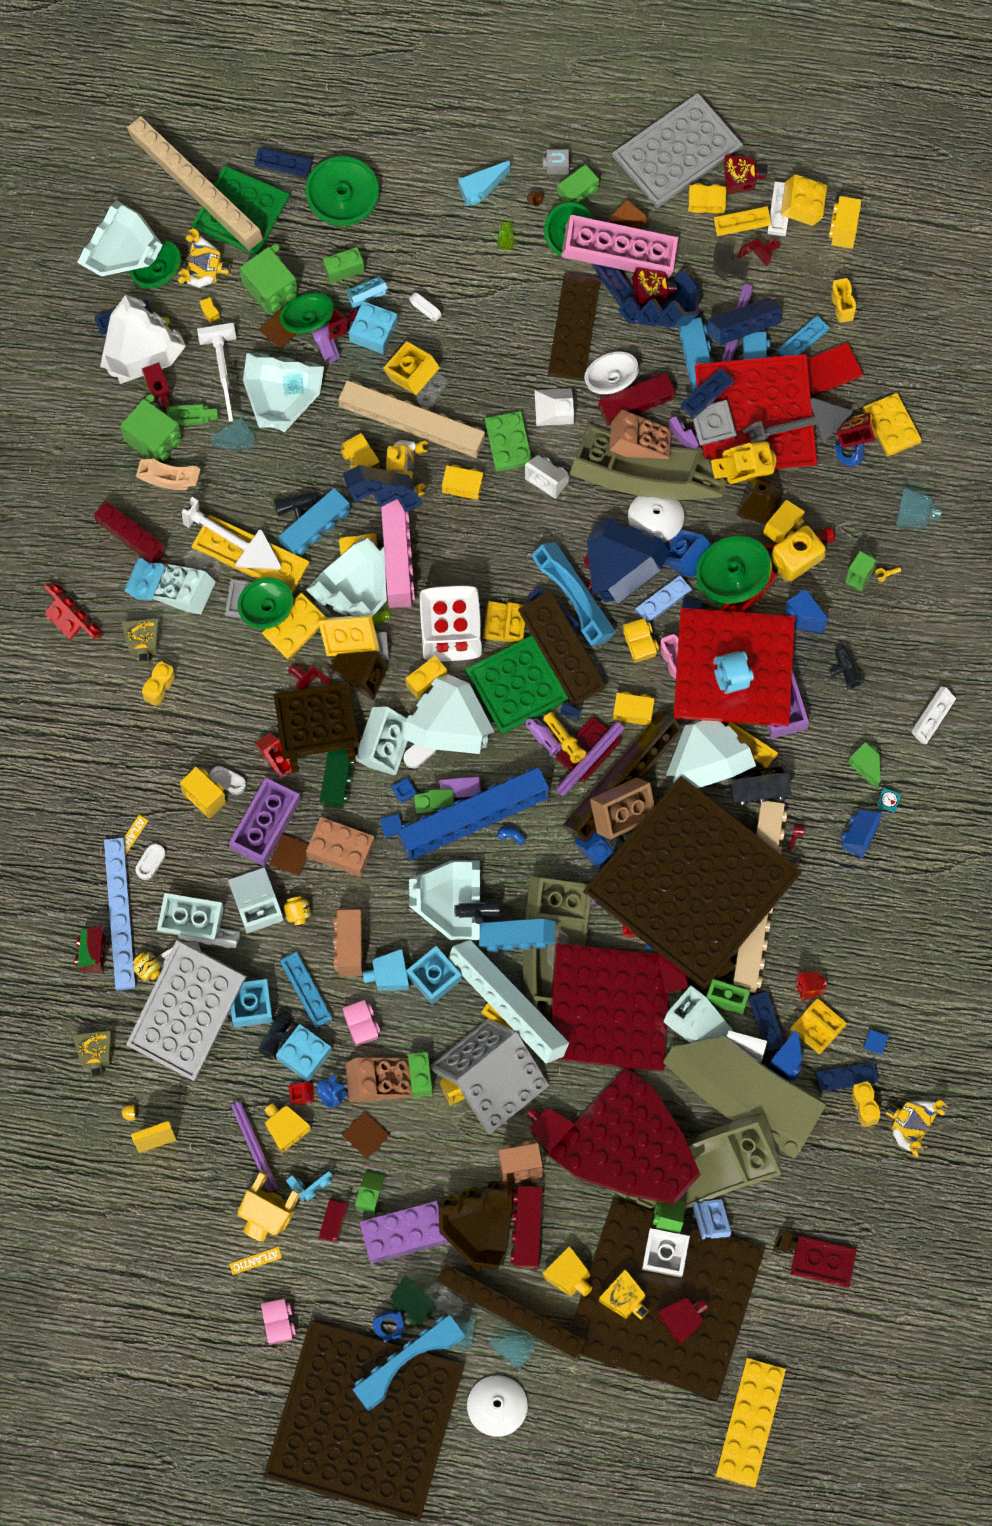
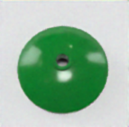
M567 202L557 205L546 217L544 237L549 248L559 256H562L565 236L564 228L570 215L594 220L590 211L578 203Z
M159 240L162 247L155 261L150 266L130 270L132 280L138 286L148 289L162 286L170 281L177 273L181 264V253L175 244L170 241Z
M322 293L300 295L283 307L280 313V322L285 330L292 333L305 334L318 330L329 321L333 314L334 306L332 300Z
M271 577L260 578L248 584L241 592L237 603L238 613L243 622L248 626L261 630L270 629L280 625L290 615L294 602L293 595L288 585L283 581Z

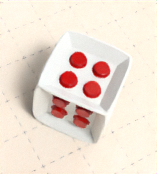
M444 586L427 588L420 591L424 659L429 661L436 656L439 661H459L480 657L482 654L478 589L473 586Z

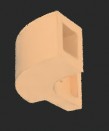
M154 458L140 460L136 477L162 488L187 490L189 486H196L200 468L197 466L174 467L163 464Z

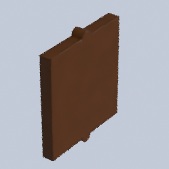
M282 308L259 328V331L268 338V342H272L280 350L297 335V333L289 332L283 328L280 322Z
M282 834L270 865L281 869L283 873L288 872L299 876L307 859L306 850L309 844L299 841V838L294 839Z
M364 1112L355 1122H352L351 1127L342 1136L368 1159L377 1149H380V1146L390 1135Z

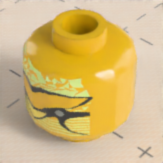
M302 896L287 899V903L283 906L287 921L290 923L294 922L295 926L306 923V919L311 916L308 900L302 899Z
M142 952L133 961V971L143 981L150 979L154 981L159 977L162 963L152 953L148 952L145 954Z

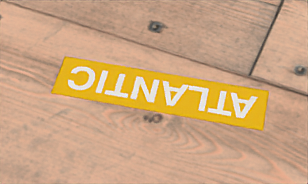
M138 815L123 838L125 856L149 821Z
M279 1247L230 1263L229 1265L232 1274L235 1275L278 1260L282 1256Z

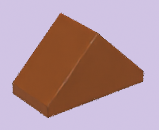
M626 200L610 216L609 223L638 228L646 227L647 219L644 213Z

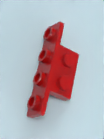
M56 583L45 584L44 588L55 598V601L46 610L45 614L68 639H73L81 628L93 639L103 636L99 631V626L91 622L87 618V614L75 605V601L64 594L60 585Z

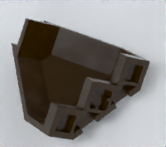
M490 1181L486 1183L485 1187L479 1189L475 1186L462 1190V1194L455 1197L451 1194L444 1196L438 1207L439 1233L479 1273L482 1267L499 1269L500 1265H504L513 1213L512 1183Z

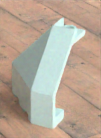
M116 200L110 206L104 221L97 227L90 243L84 248L77 263L100 276L150 266L155 261L162 244L141 214Z
M247 353L243 382L258 427H273L285 432L319 396L324 366L309 361L302 363L295 361V359L281 356L279 358L269 357V354Z
M362 537L324 569L306 590L318 603L324 606L326 604L334 606V611L345 616L350 614L353 616L371 615L373 617L387 601L385 546L377 549L373 541Z
M449 674L435 678L432 682L433 688L431 691L423 695L416 705L418 707L417 711L413 716L409 715L405 721L403 739L426 749L480 754V749L487 747L488 734L494 733V730L469 683Z
M695 720L685 725L666 776H673L674 783L682 776L694 787L700 788L734 777L755 767L756 764L750 748L745 743L741 744L737 740L738 735L730 726L725 727L718 721Z
M451 860L409 879V906L450 940H479L480 924H476L473 917H455L454 905L464 902H480V860Z

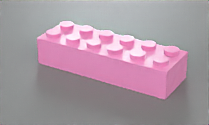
M570 215L566 223L561 257L634 272L635 268L665 272L666 279H669L674 269L678 237Z
M398 499L381 507L389 608L410 607L411 600H415L408 511L405 512Z

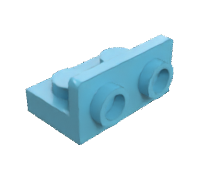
M378 276L347 290L346 293L351 306L354 308L361 305L363 301L368 302L385 294V290L388 288L385 281Z
M138 558L125 587V592L137 600H152L165 566L161 563H148L142 558Z

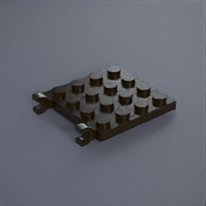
M348 681L273 694L283 759H289L292 773L299 772L297 757L346 749L348 762H356L354 748L360 746Z

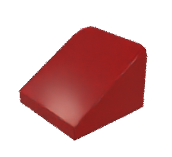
M301 1082L289 1085L290 1105L314 1102L312 1083Z

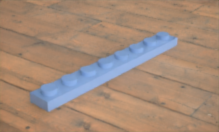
M124 839L104 840L115 988L116 991L136 989L135 972L133 971L134 960Z

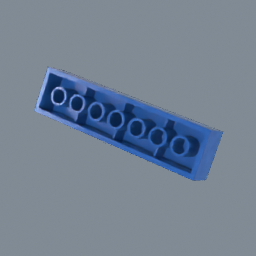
M530 768L519 777L512 776L501 785L494 784L483 793L476 792L465 801L462 799L455 802L452 807L447 809L446 807L441 808L432 816H423L412 825L411 823L403 825L398 830L399 842L408 861L414 860L549 798V787L540 769Z

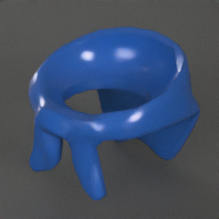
M841 443L834 447L837 459L843 465L849 467L859 465L864 459L865 444L855 445L856 451L852 453V457H845L842 454L843 448Z
M335 1074L328 1081L322 1079L317 1084V1093L322 1102L329 1108L340 1106L348 1093L342 1090L345 1088L344 1085L335 1082Z
M385 1310L372 1320L376 1335L384 1342L395 1341L401 1337V1333L404 1330V1322L400 1311ZM387 1318L393 1319L397 1324L396 1331L390 1335L384 1334L381 1330V1323Z

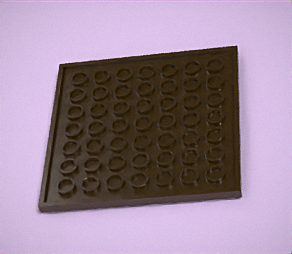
M680 776L583 890V893L705 990L802 874V871Z
M613 1198L589 1271L590 1277L586 1280L592 1287V1290L587 1296H581L570 1329V1333L586 1341L587 1347L581 1356L718 1401L765 1247L731 1236L720 1238L705 1237V1239H702L697 1225L683 1221L681 1230H684V1235L690 1237L682 1277L642 1270L650 1228H656V1225H653L654 1211ZM624 1270L629 1273L646 1295L641 1304L649 1312L643 1319H639L633 1312L626 1319L599 1302L601 1295ZM685 1298H688L692 1305L703 1299L708 1306V1309L700 1314L704 1320L703 1324L679 1346L658 1317V1312Z
M310 1321L263 1478L420 1523L465 1364L426 1353L418 1354L408 1360L397 1371L388 1387L385 1399L368 1411L353 1391L356 1387L354 1384L363 1377L365 1379L372 1375L371 1371L379 1365L383 1367L388 1363L387 1359L394 1353L400 1354L404 1348Z

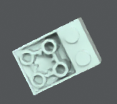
M161 563L165 566V569L152 599L186 612L201 615L216 581L202 570Z
M265 867L228 880L246 933L283 921L282 913Z
M692 986L686 990L668 1011L663 1021L690 1043L706 1038L707 1040L718 1038L721 1035H726L727 1037L728 1031H733L710 1001Z

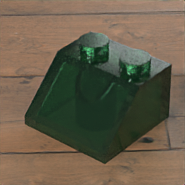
M407 1276L402 1279L390 1296L391 1306L399 1312L402 1310L407 1315L405 1317L406 1320L413 1326L417 1324L420 1327L436 1310L435 1302Z

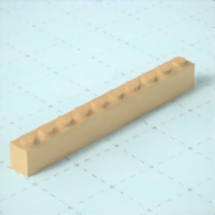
M141 116L127 127L131 139L244 247L250 251L263 240L259 228Z
M770 801L761 802L756 835L781 854L782 847H778L779 840H783L785 829L781 828L782 822H786L787 810H784L785 804ZM768 914L738 949L733 986L749 990L750 993L754 994L757 988H761L762 977L759 976V970H763L765 958H762V950L766 951L768 939H764L765 932H769L771 921L767 920Z

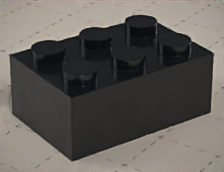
M785 766L746 770L734 777L728 778L729 795L733 802H737L738 805L748 804V801L752 800L766 802L768 798L784 800L787 799V796H792L790 775Z

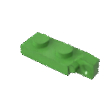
M203 404L166 407V415L177 422L179 426L202 425L209 423L211 420H218V410L208 409V406H203Z

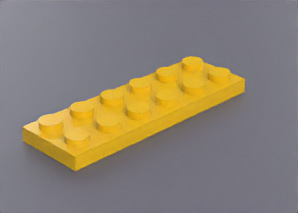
M211 515L208 516V519L247 543H250L255 537ZM204 525L192 545V549L253 578L271 577L279 579L288 585L292 595L310 564L309 561L269 543L281 566L280 570L238 568L236 563L244 550Z
M749 1358L746 1359L715 1477L755 1488L786 1369Z

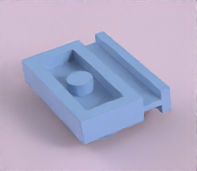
M722 1199L703 1201L702 1203L694 1202L693 1209L702 1239H705V1237H730L731 1229Z

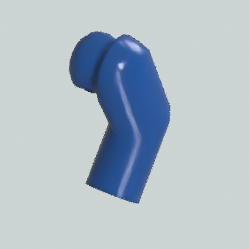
M502 827L497 833V837L500 840L512 838L519 846L526 841V838L513 827Z

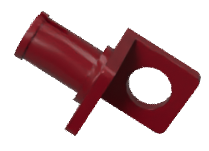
M775 237L765 244H762L756 238L741 247L737 257L740 259L753 251L767 266L772 258L770 253L780 248L779 241L774 243L777 240Z
M334 308L330 318L331 323L328 325V338L332 340L347 334V324L355 320L358 312L353 309L342 314ZM335 327L339 330L337 333H333Z
M293 663L294 669L291 666L288 669V673L298 679L296 683L298 690L306 689L315 678H318L325 685L331 684L329 678L314 666L306 672L298 664Z

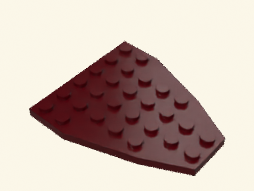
M627 1068L620 1072L574 1123L575 1127L556 1145L551 1154L547 1153L549 1158L576 1179L631 1197L675 1204L701 1175L683 1133L654 1088Z

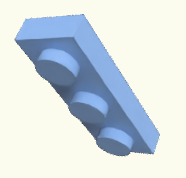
M679 576L636 608V612L642 619L645 618L646 623L652 622L691 593L692 589Z

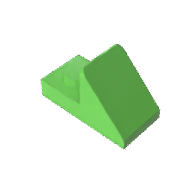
M452 789L429 790V793L414 795L416 813L418 815L436 812L444 807L447 809L455 803Z

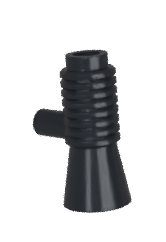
M310 491L293 495L290 498L273 499L278 517L294 510L296 520L303 515L301 508L310 507L317 503L315 493Z
M845 645L837 647L835 649V656L840 666L829 670L831 677L844 673L847 689H853L862 685L864 679L855 668L856 665L849 649Z
M494 899L481 903H459L454 905L455 917H473L476 924L483 922L482 916L498 918V900Z
M280 1013L279 1016L275 1017L266 1039L257 1049L259 1053L275 1059L279 1042H281V1039L286 1040L289 1038V1033L286 1032L290 1024L288 1016Z

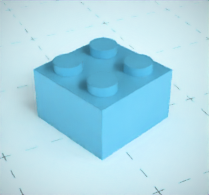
M363 301L349 331V341L384 355L398 324L397 314Z
M437 946L406 970L407 977L432 1005L462 981L461 973Z
M267 979L243 983L231 1007L234 1028L273 1022Z
M299 1024L278 1051L276 1058L277 1061L306 1082H310L332 1053L331 1046Z

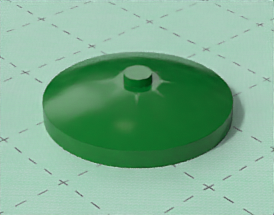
M339 156L321 162L312 170L306 183V200L309 208L321 221L334 226H350L363 221L373 212L379 197L378 181L373 171L365 163L352 157Z
M733 536L721 539L705 550L698 561L696 577L701 590L710 599L720 603H739L754 597L766 586L771 576L772 562L767 549L759 541L745 536Z

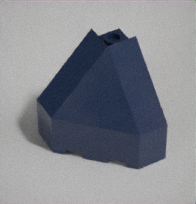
M683 269L672 281L677 284L676 293H668L665 303L658 304L655 299H650L644 307H641L634 297H629L618 310L629 324L669 328L687 326L699 314L700 282L695 283L686 269Z
M362 465L342 473L347 489L355 502L373 494L380 507L398 499L404 511L407 512L422 504L417 488L409 475Z
M612 518L596 522L587 539L592 592H598L605 603L615 600L618 604L661 571L670 553L661 538L654 535L652 538L642 534L643 531L632 526L624 527Z

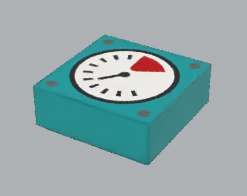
M883 788L877 807L895 813L901 794Z

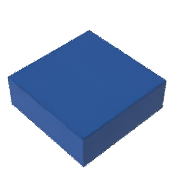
M408 777L391 786L400 804L417 795Z
M399 814L380 819L385 839L399 835L398 830L402 827Z
M870 1030L863 1049L882 1055L888 1036Z

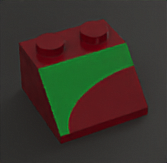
M102 926L81 930V935L77 936L76 945L79 948V955L75 956V967H78L80 973L103 974L106 946L104 929Z

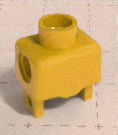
M767 441L747 443L733 447L723 452V458L711 460L714 478L727 477L730 484H735L774 473L776 466L775 453L770 449Z
M803 526L774 546L771 560L775 564L774 568L785 582L793 581L825 558L826 548L809 526ZM803 542L804 551L796 550L793 547L794 544Z
M266 1171L260 1172L253 1186L247 1189L238 1209V1215L247 1220L243 1232L251 1238L262 1242L268 1233L277 1235L285 1230L296 1212L294 1206L302 1193L298 1189L293 1190L287 1203H285L282 1196L274 1192L267 1193L261 1190L269 1175Z

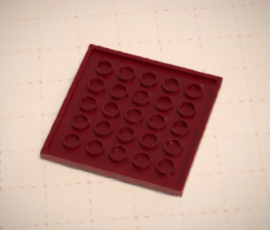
M556 943L554 949L550 1023L569 1042L564 1056L556 1060L663 1072L665 1068L663 1061L665 1059L667 1025L663 1021L668 1010V993H665L658 955Z

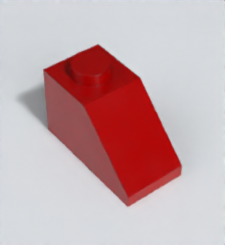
M268 733L255 743L265 761L280 779L291 773L289 759H283L281 743L274 735Z
M816 971L798 974L795 986L802 1002L824 994L827 983L825 978Z

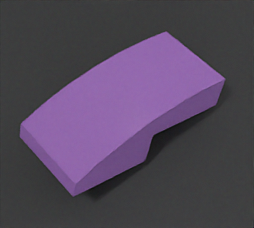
M677 417L669 419V428L678 441L686 448L698 449L699 441L697 435H694L691 429L685 431L682 421L679 422Z
M480 777L439 780L440 790L452 789L454 799L471 798V795L481 792Z

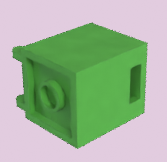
M276 244L270 248L267 247L239 268L243 286L268 315L280 310L283 304L291 301L298 294L296 278L281 262V258L275 255L279 251V246Z
M148 395L120 425L123 440L148 459L154 458L159 462H165L170 455V451L173 448H177L181 443L182 437L179 424L157 409L155 405H152L154 396Z

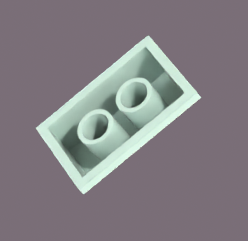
M372 707L359 745L360 747L355 756L356 760L369 768L396 775L408 740L403 739L407 718L389 707Z
M164 893L157 931L215 941L221 925L223 905L221 902Z

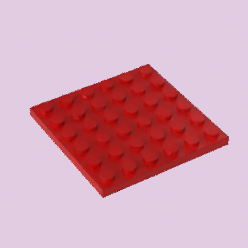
M806 354L694 365L697 389L720 368L734 379V384L712 403L727 400L736 437L702 445L703 456L706 460L723 458L724 451L751 443L749 433L743 434V430L755 422L761 421L763 427L769 428L812 417ZM813 425L770 435L764 440L769 443L770 449L775 453L776 466L774 470L817 466Z
M680 608L673 718L789 727L795 616ZM744 651L747 656L746 663L748 669H751L753 672V680L750 681L749 688L724 694L725 690L720 689L716 680L714 670H718L717 664L714 665V659L717 656Z

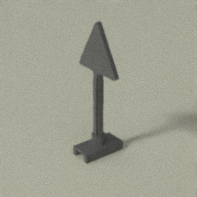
M812 398L810 403L814 417L769 428L763 427L761 421L755 422L743 430V434L749 433L751 443L764 441L770 435L817 425L820 439L824 442L852 414V410Z

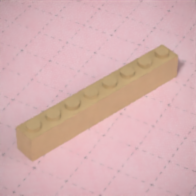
M347 381L338 399L339 407L474 458H477L485 440V432L479 427L467 426L460 420H451L444 414H435L426 407L419 408L409 401L405 400L403 402L398 400L391 394L385 395L375 388L363 387L362 384L356 381Z

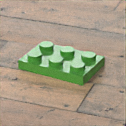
M521 411L484 418L495 471L525 466L532 458Z

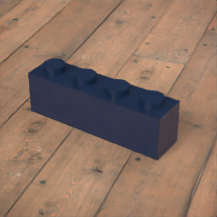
M766 298L708 319L707 335L719 345H723L781 323L782 307L770 298Z

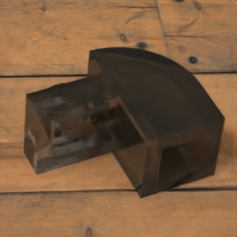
M716 243L712 264L716 275L724 280H727L728 274L736 278H746L749 263L732 260L734 246Z

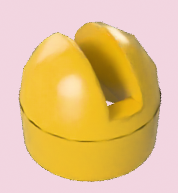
M135 1104L127 1105L123 1108V1118L128 1121L137 1119Z

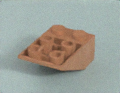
M621 410L611 421L609 451L625 457L669 459L671 429Z
M354 1058L346 1063L349 1102H371L413 1096L409 1058Z

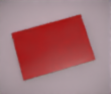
M848 343L807 359L810 394L812 397L863 377V373Z

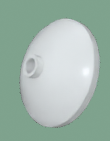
M608 353L590 364L585 372V383L592 392L598 394L617 393L627 388L634 381L639 371V365L636 358L629 353Z
M638 496L630 505L628 523L629 526L643 531L642 534L651 538L654 535L661 538L663 543L672 540L682 529L684 511L678 500ZM658 510L660 513L654 514L653 511Z
M501 1375L489 1376L480 1380L472 1388L467 1401V1411L472 1424L480 1432L494 1437L506 1436L516 1431L524 1422L528 1409L527 1397L522 1387L513 1379ZM498 1400L501 1402V1406L495 1407L493 1403Z

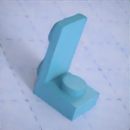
M328 1171L305 1191V1185L299 1178L295 1180L291 1176L286 1182L292 1191L295 1189L302 1191L299 1200L303 1202L304 1200H311L316 1195L315 1191L320 1187L322 1189L327 1187L332 1182L330 1179L333 1176Z

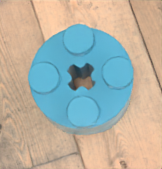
M744 651L717 656L714 659V665L717 664L718 670H714L716 680L720 689L725 690L724 694L749 688L750 681L753 680V672L751 669H748L746 663L747 656Z

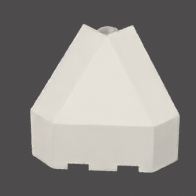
M128 295L124 296L110 316L100 367L107 369L111 376H117L120 384L143 376L142 368L159 362L162 369L171 366L186 347L178 331L175 329L171 331L164 325L166 321L157 313L151 314L144 308L146 304L143 301Z

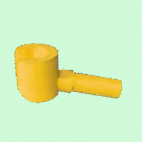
M898 567L887 571L879 568L875 571V575L883 573L884 576L878 578V581L883 582L887 576L901 572V568Z

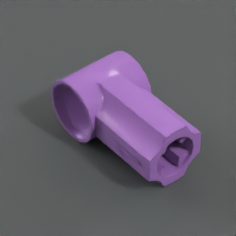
M329 324L312 332L314 341L319 346L325 363H331L340 358L334 339L330 340L328 338Z

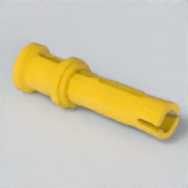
M552 712L548 713L544 717V721L562 743L563 751L569 754L570 760L573 763L581 761L586 756V751L579 747L577 739L569 735L555 714Z

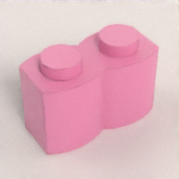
M672 634L661 639L660 652L663 659L668 663L670 675L676 680L678 637Z
M365 1000L342 1008L356 1047L378 1039L380 1029L377 1022L373 1023L371 1015L374 1014L370 1004L366 1005Z
M285 1299L262 1303L261 1308L269 1345L293 1340L292 1335L296 1333L294 1323L289 1322L288 1315H292L290 1303H286Z

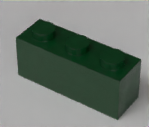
M346 749L331 751L327 754L320 794V806L343 809L344 803H348L349 792H346L347 785H351L352 774H349L350 767H354L355 762H348Z

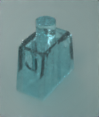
M904 487L896 527L925 529L928 519L940 521L942 510L931 508L933 498Z

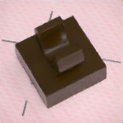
M787 1231L779 1232L772 1251L778 1254L796 1251L798 1243L791 1241L793 1234Z

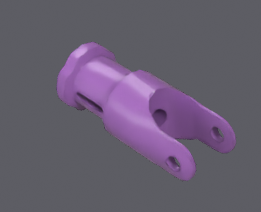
M538 718L526 720V726L540 745L543 744L551 757L562 750V743L556 740L553 732Z

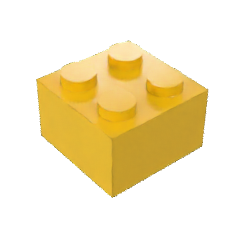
M796 174L793 175L784 185L780 215L811 226L815 225L823 218L827 185Z
M840 196L839 202L834 204L829 238H832L831 245L853 249L861 199Z
M407 341L383 368L392 382L414 395H417L440 369L432 355Z
M195 767L180 782L182 793L211 819L226 804V795L223 793V787L217 782L213 783L209 779L210 775L204 769L200 771Z

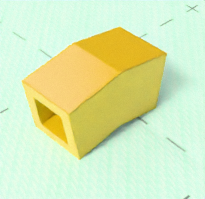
M211 298L200 301L202 312L210 324L220 318V314L213 306Z

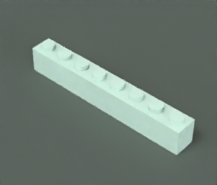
M471 940L453 946L448 960L546 1064L563 1057L569 1042Z

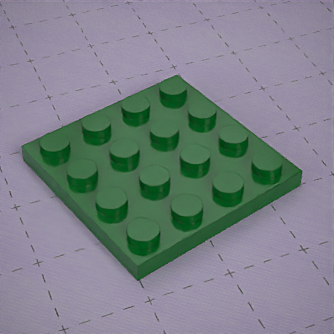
M224 166L214 186L259 228L263 240L249 251L203 206L191 225L192 229H196L203 234L256 256L264 246L289 200L290 194Z
M533 636L465 669L467 676L501 735L525 724L527 719H534L569 700Z

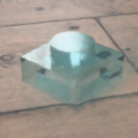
M301 374L283 376L285 395L304 393Z

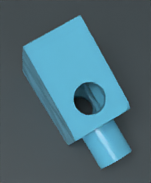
M402 950L373 959L374 970L362 972L364 983L376 981L377 990L379 991L409 990Z

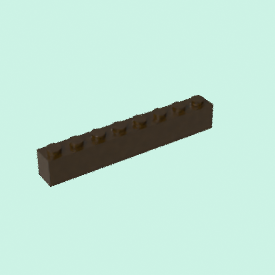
M660 712L571 814L563 826L572 837L585 843L596 831L590 799L636 777L641 779L683 731V728L675 718Z
M445 1264L436 1280L437 1285L576 1363L587 1347L585 1340Z

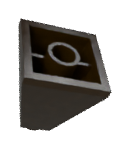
M759 479L748 481L736 516L766 525L778 510L783 492L773 484Z
M378 651L337 654L330 662V668L337 676L346 682L348 681L351 686L373 701L389 668Z

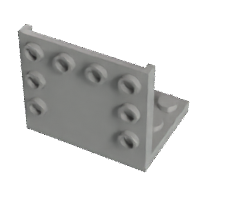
M489 1018L429 1066L433 1073L457 1084L488 1134L494 1132L549 1086L518 1033Z

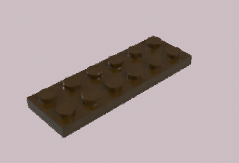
M564 273L548 369L549 377L577 381L585 380L601 278Z
M551 591L544 593L517 609L573 707L578 706L607 688Z

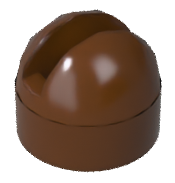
M532 191L528 194L527 201L530 205L538 207L543 201V195L540 192Z

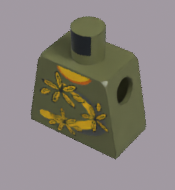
M158 618L122 622L130 656H138V664L145 665L150 663L149 655L156 654L158 651L160 631Z
M111 1031L73 1035L82 1068L90 1069L92 1079L102 1078V1067L111 1065L113 1040Z

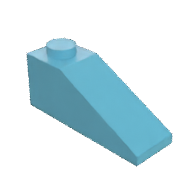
M509 161L458 179V188L466 206L470 204L475 205L484 200L510 173Z

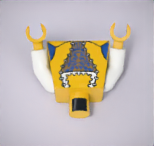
M196 229L189 230L193 237L188 235L186 240L189 242L195 241V243H192L187 270L183 269L178 273L183 276L178 279L179 283L187 281L188 284L198 288L216 283L219 273L229 274L230 263L221 262V253L218 249L199 236Z
M400 440L394 443L393 446H389L387 448L386 471L409 475L413 481L414 450L418 454L425 453L428 450H424L423 445L428 443L422 441L415 444L412 441ZM421 483L415 486L419 496L425 494L421 491L425 489L424 484Z
M942 1100L937 1102L911 1101L910 1103L906 1102L901 1110L891 1104L886 1115L895 1119L891 1129L898 1145L911 1151L917 1157L919 1154L916 1149L924 1150L920 1142L937 1114L935 1112L937 1111L940 1115H944L945 1112L940 1110V1108L943 1106L947 1107V1105Z

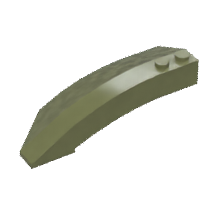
M591 424L587 426L570 471L572 476L605 488L637 496L660 499L722 497L726 486V481L723 478H714L711 461L709 459L706 460L703 456V450L700 446L699 449L670 447L669 459L625 457L609 451L610 431Z
M531 877L525 920L548 919L555 921L554 945H547L546 949H537L535 946H531L530 950H523V994L550 1022L555 944L586 946L591 899L583 893L588 884Z
M726 1035L709 1040L706 1038L692 1041L685 1045H673L663 1061L697 1095L733 1122L763 1113L771 1130L775 1148L794 1159L805 1144L827 1104L770 1070L737 1046Z
M763 1113L720 1126L686 1140L701 1175L679 1200L685 1201L686 1210L693 1207L694 1202L702 1203L730 1191L782 1175L772 1133ZM617 1192L618 1195L624 1198L629 1197L637 1201V1204L650 1210L655 1209L656 1203H660L659 1201L631 1197Z

